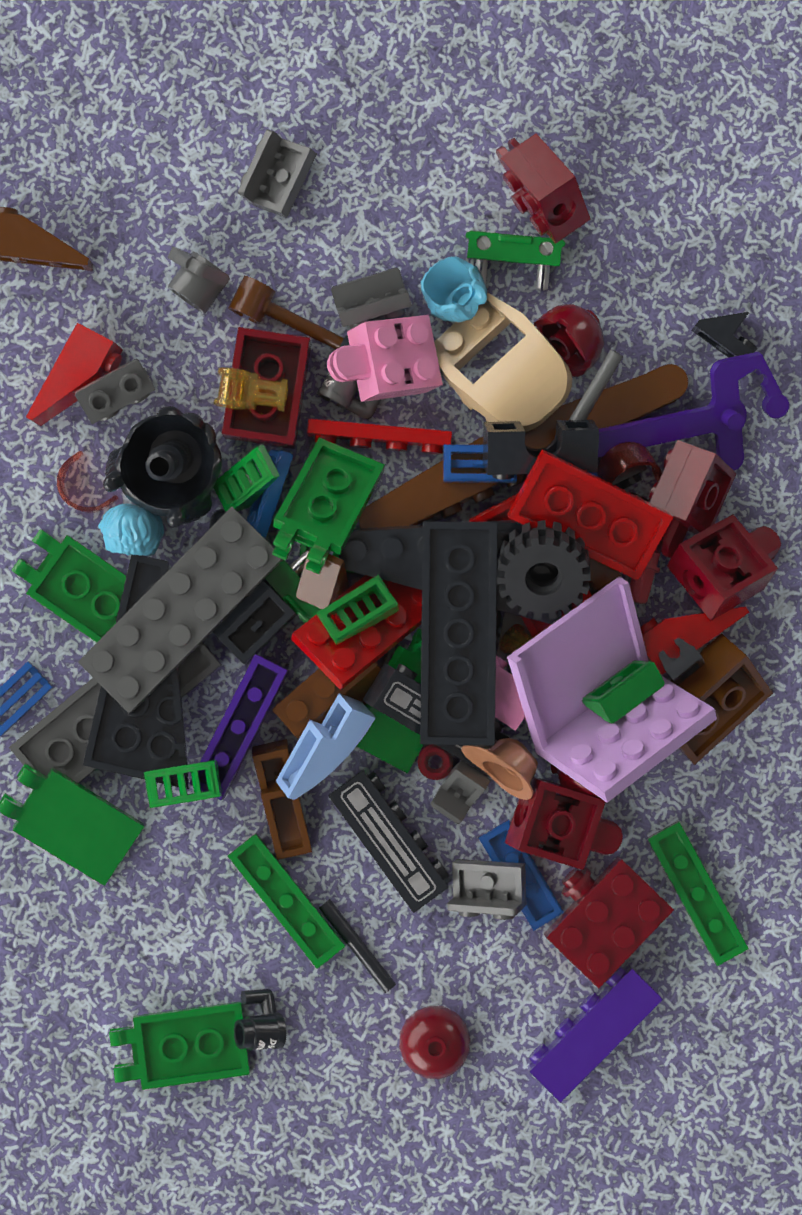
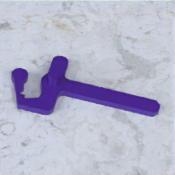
M754 352L720 359L710 369L712 399L707 406L599 429L598 457L714 433L716 454L735 471L744 462L742 428L747 419L745 405L740 401L738 380L755 369L754 373L764 375V380L760 384L766 395L762 401V409L771 418L779 419L786 415L789 410V400L782 394L761 353Z

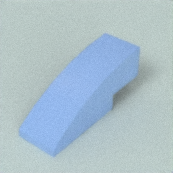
M339 693L322 724L309 720L276 779L277 784L288 798L295 800L315 787L331 774L362 740L375 720V716L361 701Z

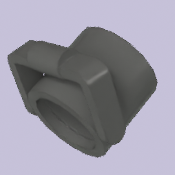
M172 246L167 258L181 266V268L167 287L189 305L205 314L229 282V275L194 251L188 253Z

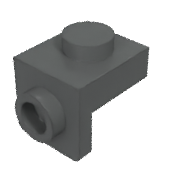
M460 760L445 778L430 805L456 824H460L470 807L486 790L491 780L476 768Z

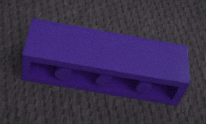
M258 654L254 655L200 761L217 760L223 795L216 797L219 800H223L226 797L289 673L288 669ZM199 770L201 790L208 791L205 770ZM191 778L189 784L193 786V782H192V778Z
M630 965L624 970L619 967L606 981L608 986L599 995L592 992L579 1006L583 1011L573 1021L569 1017L566 1018L555 1029L554 1033L557 1037L548 1046L542 1043L530 1054L528 1058L531 1061L528 1065L529 1072L560 1103L663 1000Z

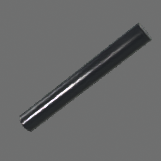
M330 899L327 900L319 909L384 993L388 992L396 983Z

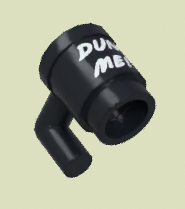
M270 989L242 991L241 1003L243 1005L261 1004L262 1015L247 1016L245 1019L235 1022L234 1039L236 1046L239 1049H248L249 1051L283 1048L286 1042V1024L282 1014L276 1011L273 992Z

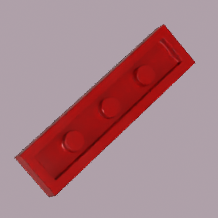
M308 419L307 429L308 436L315 437L314 443L317 442L318 438L336 444V439L350 440V446L371 448L372 442L386 443V449L392 451H407V445L422 446V453L437 455L443 454L444 445H451L452 431Z

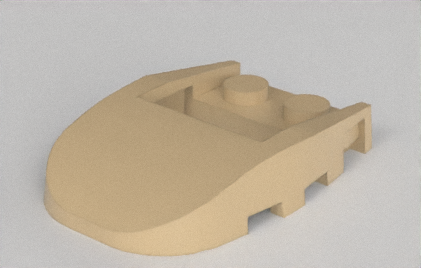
M488 292L485 304L479 305L476 315L471 320L455 322L434 341L439 368L443 377L456 391L461 401L470 410L474 409L483 415L487 422L520 421L525 432L530 431L541 425L566 401L571 391L572 375L569 367L548 339L523 313ZM512 323L525 337L474 384L470 382L459 370Z

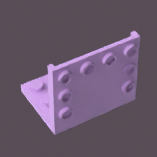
M617 577L507 657L536 754L607 803L717 719L713 707L663 676L665 685L615 723L605 721L581 701L583 697L632 661H648L628 581L621 577Z

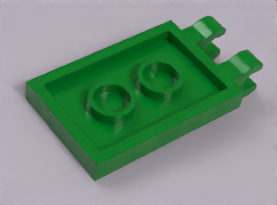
M318 438L274 518L273 527L280 529L273 542V545L276 547L272 555L286 560L292 550L294 541L311 548L307 556L309 562L306 565V569L320 574L329 552L332 551L340 555L384 473L385 464Z
M40 529L32 541L49 552L38 569H35L23 559H19L11 571L32 584L26 592L28 596L97 643L116 623L126 575L69 535H66L62 543H60Z
M420 628L414 633L408 649L406 650L398 645L388 663L394 669L400 663L417 673L418 675L414 681L421 684L422 629ZM366 703L365 706L375 716V720L356 747L408 774L424 745L420 744V735Z
M25 763L17 774V781L33 790L24 804L5 793L0 800V813L8 818L17 820L13 826L14 832L105 886L143 830L144 823L53 767L48 775L45 776Z
M241 1001L133 1016L134 1027L110 1029L111 1047L131 1044L134 1062L114 1065L115 1083L141 1079V1088L145 1090L250 1075L247 1049H239L234 1039L235 1022L243 1019Z

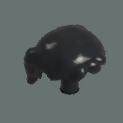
M174 406L161 408L157 415L149 416L135 424L130 429L122 447L113 450L109 454L106 463V478L103 481L105 490L113 492L121 488L124 495L134 504L154 515L167 516V522L173 528L199 520L211 510V490L217 482L222 469V455L216 443L214 428L195 413H183Z

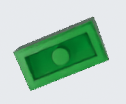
M634 660L583 697L581 701L587 708L605 721L615 723L661 689L665 682L654 662Z

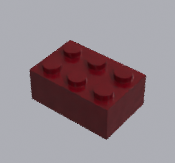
M238 327L222 427V435L225 439L289 449L296 448L312 345L309 337Z
M617 856L595 879L592 888L582 898L574 901L547 929L544 935L599 989L674 909Z

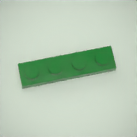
M677 821L647 837L646 839L715 965L719 966L748 950V946L680 822Z
M257 833L227 856L316 969L346 946Z

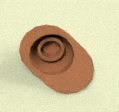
M505 738L499 739L495 742V746L491 745L488 749L475 745L462 746V752L465 757L486 772L502 789L519 799L528 800L532 798L533 790L530 783L535 776L538 763L521 742Z

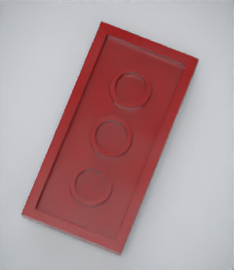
M543 449L507 513L510 519L522 525L530 522L531 528H537L538 521L546 520V527L552 528L553 522L561 523L563 532L570 527L575 531V539L581 537L585 542V550L588 549L590 558L637 581L640 579L673 519L671 513Z
M365 575L354 585H352L349 589H347L344 593H342L335 600H333V602L337 601L341 597L350 593L351 591L358 588L359 586H361L362 584L366 583L374 577ZM382 580L398 603L399 611L337 645L316 614L293 632L291 640L342 690L422 624V590ZM375 593L369 596L376 608L382 606ZM363 600L357 602L365 616L370 613ZM350 606L344 609L352 623L358 620ZM337 613L331 616L340 631L346 628Z

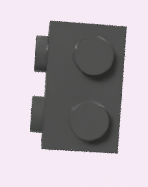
M267 129L256 147V153L247 172L241 179L238 194L253 206L287 218L317 153L309 147L282 139L275 131Z
M397 267L335 285L331 288L340 322L343 327L350 325V329L381 315H384L385 319L399 317L406 313L404 308L412 306L409 294L404 287L400 270Z
M134 359L75 392V396L91 424H94L98 421L112 418L120 409L129 404L143 401L151 392L155 391V388L140 361Z
M456 859L452 862L453 898L447 903L448 911L459 912V915L463 917H475L481 913L493 914L495 919L508 920L514 918L526 906L525 863Z

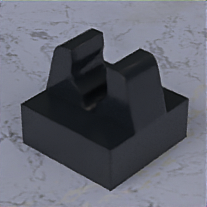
M681 638L674 640L680 649V656L677 659L668 657L663 650L659 653L665 671L677 686L705 664L703 657L695 647L689 645Z

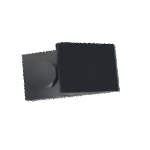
M749 312L700 319L691 330L728 358L754 353L758 349L745 337L740 336L737 339L733 336Z

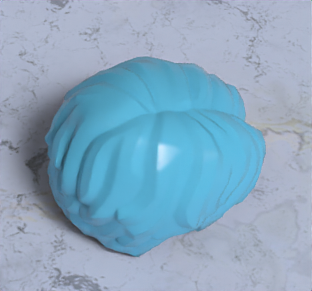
M457 256L439 260L429 268V271L425 273L420 283L421 291L431 311V315L443 321L463 322L471 320L476 315L479 305L485 304L487 300V288L477 266Z
M119 504L109 509L103 515L98 525L103 534L106 550L112 553L139 556L154 555L164 535L161 517L134 504Z

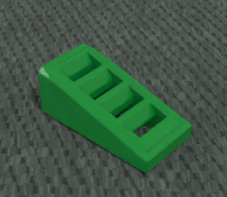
M259 445L220 476L213 488L226 512L231 507L238 512L249 508L280 475L265 446Z
M377 575L316 614L337 645L399 611V607L380 576ZM374 593L382 604L378 608H376L369 597ZM363 600L370 611L366 616L357 605V602ZM349 606L358 619L354 623L351 622L344 611ZM336 613L346 626L341 631L331 618Z
M217 760L144 772L150 808L223 796ZM199 770H205L208 791L202 792ZM187 772H191L194 793L191 794L187 793L184 775ZM177 774L179 796H173L170 775ZM163 776L166 798L159 799L156 777Z

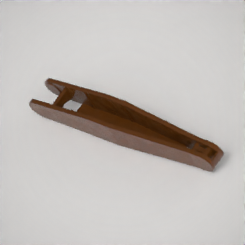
M667 364L641 376L606 388L586 420H593L598 429L634 422L678 400L688 387L687 374L681 367ZM582 398L560 406L541 425L525 432V445L533 449H542L551 444L556 435V420H569ZM483 437L468 445H483ZM453 453L451 460H483V454ZM442 460L365 507L359 518L360 528L419 525L440 514L443 519H446L463 510L460 504L474 499L476 504L495 495L494 488L505 483L443 482L444 468ZM451 468V473L487 474L485 468ZM517 474V482L506 483L508 488H511L525 481L527 476L526 474Z

